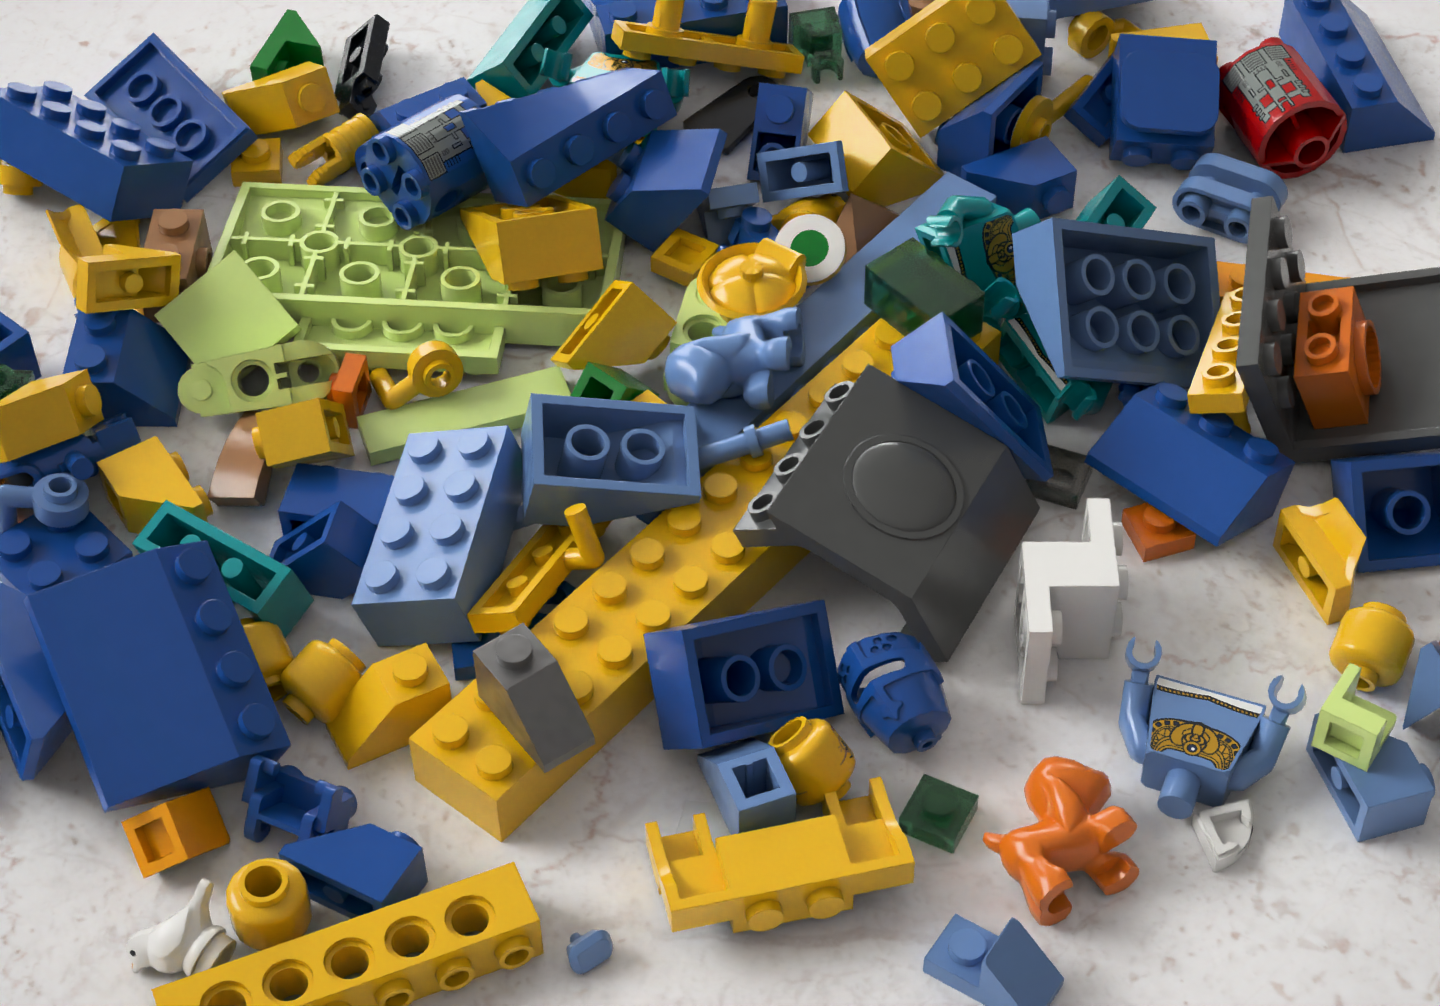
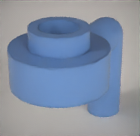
M55 473L41 478L34 487L0 485V534L18 524L17 507L33 509L35 517L41 523L50 527L65 528L80 523L89 512V489L87 484L83 480L76 479L72 474Z

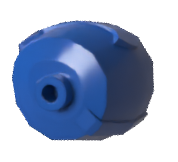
M842 0L839 4L837 18L846 53L850 61L855 62L863 75L878 78L866 61L864 50L913 16L908 0Z
M901 632L881 633L851 643L846 648L847 651L843 654L838 666V681L846 693L851 709L870 738L876 735L893 753H909L915 750L924 752L934 747L938 740L942 738V734L948 728L952 718L942 685L944 682L942 674L923 644L919 643L915 636ZM904 660L905 666L903 669L884 674L870 681L865 688H860L864 677L872 670L895 661Z

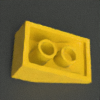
M553 194L547 195L529 207L493 203L460 208L461 220L491 279L504 285L508 284L510 291L534 289L539 287V279L556 276L559 283L584 281L588 279V271L604 269L596 207Z

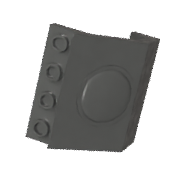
M867 364L856 382L843 381L834 384L825 393L824 400L811 419L800 429L799 436L786 455L775 465L774 472L763 488L749 502L747 511L737 523L733 532L742 547L799 546L818 555L890 600L898 608L906 621L901 633L915 636L918 642H921L929 652L934 662H948L1040 510V506L1007 445L904 386L872 365Z

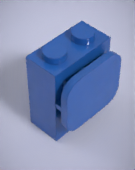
M1120 33L1113 53L1109 160L1122 161L1125 165L1132 167H1142L1150 163L1169 164L1177 170H1191L1202 155L1212 153L1215 142V124L1219 116L1220 72L1216 64L1217 41Z

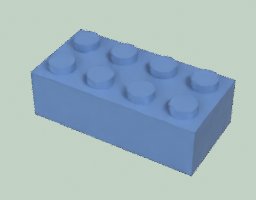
M508 425L410 433L408 435L351 603L378 647L419 645L425 642L427 644L481 641L483 633L474 634L467 613L501 574L517 520V511L523 499L521 448Z

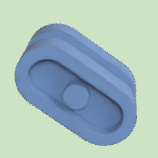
M1206 153L1197 160L1189 172L1188 178L1182 182L1174 194L1172 205L1176 214L1185 223L1247 244L1252 198L1273 196L1278 211H1280L1287 200L1288 189L1285 182L1270 170L1220 153Z

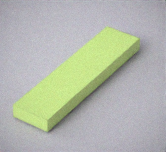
M554 366L452 392L441 397H432L404 404L398 409H384L357 416L356 418L358 430L370 464L373 466L400 459L410 433L508 425L510 430L523 427L531 393L570 396L571 392L560 367Z

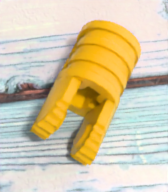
M358 113L351 120L343 122L341 126L333 128L329 133H324L292 152L287 158L294 168L301 169L303 166L305 167L307 164L323 156L326 163L314 170L306 181L308 185H325L347 172L350 167L356 166V150L371 139L372 136L378 134L379 131L366 115Z

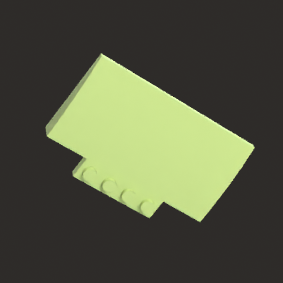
M242 182L207 272L235 250L302 329L294 336L293 341L313 340L327 346L336 355L340 366L345 354L353 353L366 355L368 370L380 367L407 370L409 356L419 345L429 341H442L449 344L459 356L463 364V373L470 375H498L506 344L562 346L612 282L620 280L626 234L604 220L611 202L610 199L565 197L596 207L604 269L588 271V279L584 281L559 283L556 276L539 279V287L534 289L510 291L508 284L504 285L491 279L460 217V208L500 203L495 202L492 193H478L425 224L405 230L396 223L392 212L388 210L379 196L371 195L365 187ZM306 362V363L302 364V365H314V366L318 367L315 363H312V362ZM438 369L436 371L444 372L446 369Z

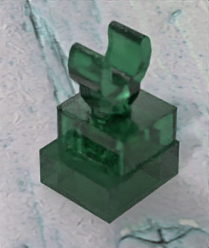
M835 7L789 13L788 44H793L805 56L804 59L807 67L811 66V79L816 84L820 83L821 71L825 69L834 71L837 79L842 80L844 73V59L841 56L842 29Z

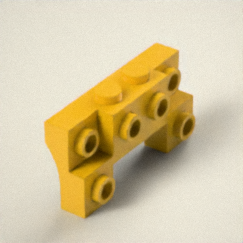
M882 778L869 779L868 796L839 801L836 791L824 793V801H822L824 816L715 838L716 852L705 813L693 815V831L661 837L657 821L645 823L646 846L658 892L663 897L671 932L730 921L733 933L748 930L768 931L782 923L811 917L826 919L837 915L841 911L853 909V897L857 894L913 883L915 861L907 837L902 832L894 816Z

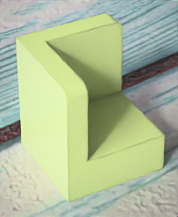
M1349 663L1320 709L1311 746L1367 772L1393 730L1397 716L1355 695L1362 668Z

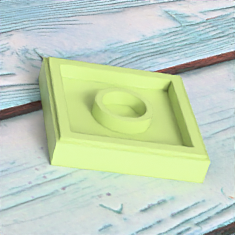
M235 250L154 315L194 364L284 344L302 330ZM252 366V367L248 368V369L243 373V376H242L241 379H243L247 374H249V373H250L252 370H254L257 366Z

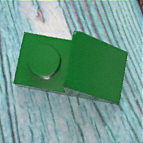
M286 10L251 63L252 81L308 61L324 66L321 47L297 11Z

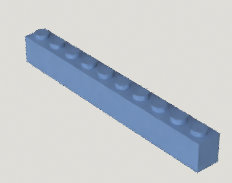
M950 172L944 174L848 260L832 279L823 283L797 306L802 314L805 336L804 366L790 367V370L787 371L772 370L774 383V403L772 409H755L746 404L743 394L732 399L721 398L709 405L695 403L687 405L695 406L698 447L744 433L743 427L754 424L755 428L759 427L917 285L933 294L937 285L915 228L926 223L928 216L937 215L946 199L952 195L985 197L995 204L997 196ZM714 466L700 470V478Z

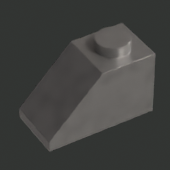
M524 623L473 650L479 697L544 773L595 744V736L558 661Z

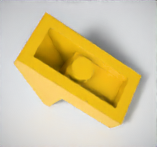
M105 244L103 246V255L78 257L76 309L89 314L166 306L179 295L181 255L170 251Z

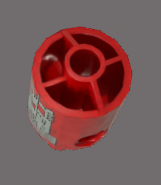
M1267 38L1258 47L1246 51L1234 62L1226 63L1219 68V111L1235 129L1236 134L1261 168L1276 173L1281 179L1300 177L1316 170L1325 163L1342 144L1347 130L1345 112L1304 62L1295 48L1284 44L1280 38Z

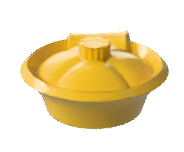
M763 238L759 243L736 244L718 251L703 264L697 277V289L704 303L719 313L721 318L727 323L739 317L765 315L783 308L794 307L803 297L807 287L806 256L769 238Z

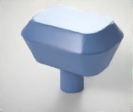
M590 930L583 936L579 933H574L570 937L571 943L567 946L566 952L572 970L576 974H584L611 956L613 942L609 933L605 930Z

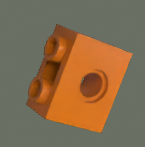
M1354 286L1300 293L1293 378L1314 429L1368 424L1370 395H1377L1380 392L1382 370L1378 337L1373 322L1370 319L1366 320Z

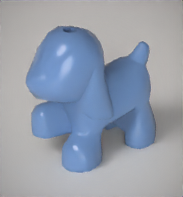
M787 307L765 315H749L735 318L729 321L726 326L713 328V336L696 339L676 347L667 356L665 379L670 392L685 402L709 405L721 398L732 399L743 394L746 404L755 409H772L774 403L772 370L787 371L790 370V367L804 366L805 336L800 308Z

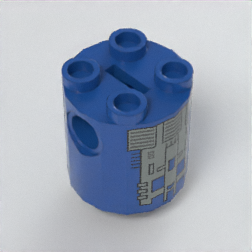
M459 94L448 96L372 136L366 145L365 161L367 167L360 172L361 181L371 195L379 196L388 210L392 212L396 223L402 229L410 230L417 225L425 224L489 188L459 114L463 110L481 108L472 99Z

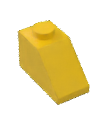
M310 61L221 92L225 104L256 135L298 128L340 112L326 67Z
M614 280L550 360L558 367L571 370L585 369L588 362L610 367L645 363L648 359L656 358L667 347L670 341L668 334L677 322L633 282Z
M87 369L31 381L0 400V463L9 462L79 436L104 420L101 411V396L96 386L92 384Z
M315 398L255 413L258 427L252 428L253 444L258 457L266 460L267 467L287 468L296 466L297 463L312 464L355 456L344 405L341 403Z
M426 642L373 663L349 691L338 716L334 721L325 723L326 729L347 769L350 770L409 745L408 738L452 700L450 683Z

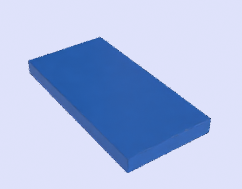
M154 32L84 95L88 100L106 106V113L113 117L127 119L139 124L142 133L150 137L172 142L176 145L175 151L193 160L184 196L186 203L258 139L252 129Z

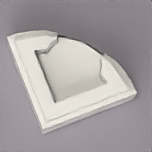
M1250 799L1193 812L1191 825L1213 872L1223 870L1234 864L1246 851L1250 843L1254 822V809Z

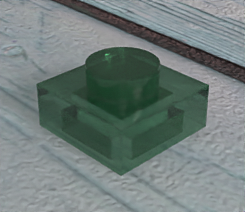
M924 774L899 817V827L904 834L953 854L978 809L979 795Z

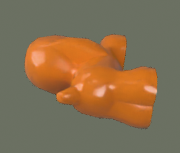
M1059 756L1044 758L1029 775L1024 787V793L1028 807L1037 817L1038 823L1014 829L1008 834L986 832L983 836L985 845L1000 855L1002 865L1007 873L1020 884L1030 913L1039 925L1051 926L1059 923L1071 912L1072 904L1064 894V890L1073 887V882L1066 872L1083 870L1094 880L1105 895L1125 890L1139 875V868L1127 854L1110 851L1128 840L1134 834L1138 825L1121 807L1110 806L1100 811L1111 796V783L1108 776L1102 771L1092 769L1072 759Z

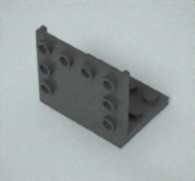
M1266 196L1252 198L1236 368L1267 440L1274 443L1280 453L1299 463L1440 449V267L1306 284L1303 254L1300 250L1294 251L1292 247L1290 220L1288 216H1280L1274 197ZM1354 286L1366 320L1370 319L1373 322L1378 337L1382 370L1380 392L1377 395H1370L1368 424L1314 429L1293 378L1300 293Z

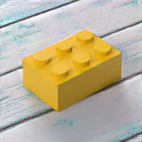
M935 0L864 50L866 61L920 138L1042 55L1037 44L1007 0Z

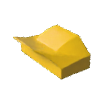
M80 204L68 207L63 212H53L48 209L45 211L61 245L59 263L73 298L76 297L78 257L103 255L102 245L85 207Z
M1336 497L1311 507L1293 505L1280 509L1273 541V547L1326 625L1341 621L1342 617L1349 610L1356 567L1367 539L1342 502Z

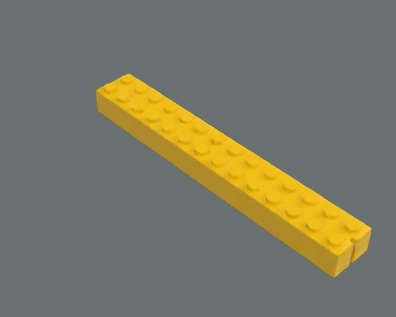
M917 285L757 427L760 428L787 419L794 440L764 449V455L754 459L751 454L715 465L700 478L701 499L699 503L665 509L530 630L558 661L595 736L594 745L544 773L479 697L477 681L474 679L408 738L415 780L502 843L655 699L644 633L745 614L811 552L799 546L742 547L733 529L747 511L749 502L758 495L774 472L775 465L786 455L799 436L800 429L818 409L824 400L825 393L834 384L843 381L856 382L867 364L872 365L891 377V372L894 371L891 346L942 311L997 365L999 364L1001 331L965 311H962L958 316L954 315V305Z

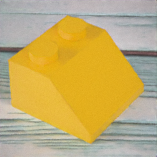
M844 91L808 133V136L815 144L842 140L849 191L844 192L848 196L854 194L886 207L923 194L944 175L942 170L902 122L847 91Z

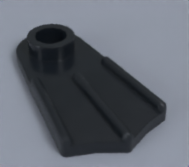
M764 76L746 78L684 120L683 128H720L728 134L722 151L725 155H728L754 128L759 82L776 84V82Z

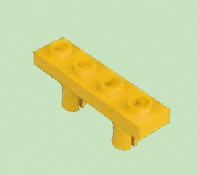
M656 0L653 20L647 24L614 20L611 39L620 50H623V55L629 58L650 60L652 54L669 56L668 61L682 66H696V62L699 60L713 62V67L727 72H740L741 66L757 68L759 74L771 78H785L786 72L802 73L805 56L793 44L772 42L770 40L778 3L777 0H749L743 32L737 35V37L680 28L685 0Z
M1243 287L1232 292H1225L1187 398L1190 414L1224 413L1233 420L1234 425L1250 434L1251 426L1248 422L1246 408L1249 396L1236 368Z

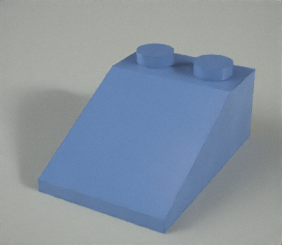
M531 393L521 431L523 523L569 526L564 511L578 503L586 505L592 523L595 524L700 502L701 483L695 406Z

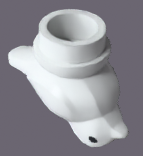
M205 878L201 879L192 900L184 909L157 926L144 928L131 936L126 945V952L132 962V971L134 973H138L146 967H153L159 972L169 974L183 970L188 977L230 961L237 942L226 935L225 928L212 925L209 903L214 887L213 882Z

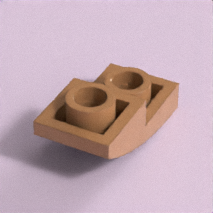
M245 411L233 427L223 446L207 495L208 499L218 506H265L273 467H267L266 460L258 457L252 439V428L258 427L255 413L261 411Z

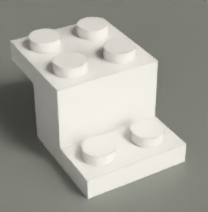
M1087 498L1081 542H1022L1014 609L1021 704H1044L1047 681H1057L1058 659H1109L1112 636H1121L1122 604L1118 600H1127L1128 568L1127 565L1117 564V556H1121L1123 552L1122 522L1112 521L1110 498Z

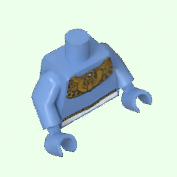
M1135 637L1128 642L1125 660L1132 669L1131 680H1124L1118 724L1130 758L1142 764L1141 783L1145 787L1161 791L1157 801L1161 812L1172 818L1186 819L1193 813L1196 802L1212 807L1224 805L1231 791H1244L1273 770L1291 728L1286 724L1289 715L1301 711L1306 704L1307 696L1303 684L1298 691V697L1295 701L1285 704L1277 700V693L1283 685L1284 677L1280 675L1274 678L1268 689L1269 699L1273 705L1268 717L1264 716L1266 706L1160 675H1156L1154 684L1149 683V674L1158 666L1162 655V647L1159 641L1156 640L1154 659L1148 663L1138 662L1134 658L1132 650L1135 644Z

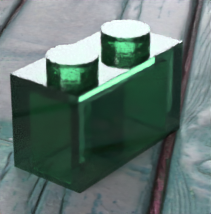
M910 238L865 265L864 304L902 335L907 336L942 311L970 339L982 332L985 293L974 281L966 279L944 262L939 254L930 251L915 238Z

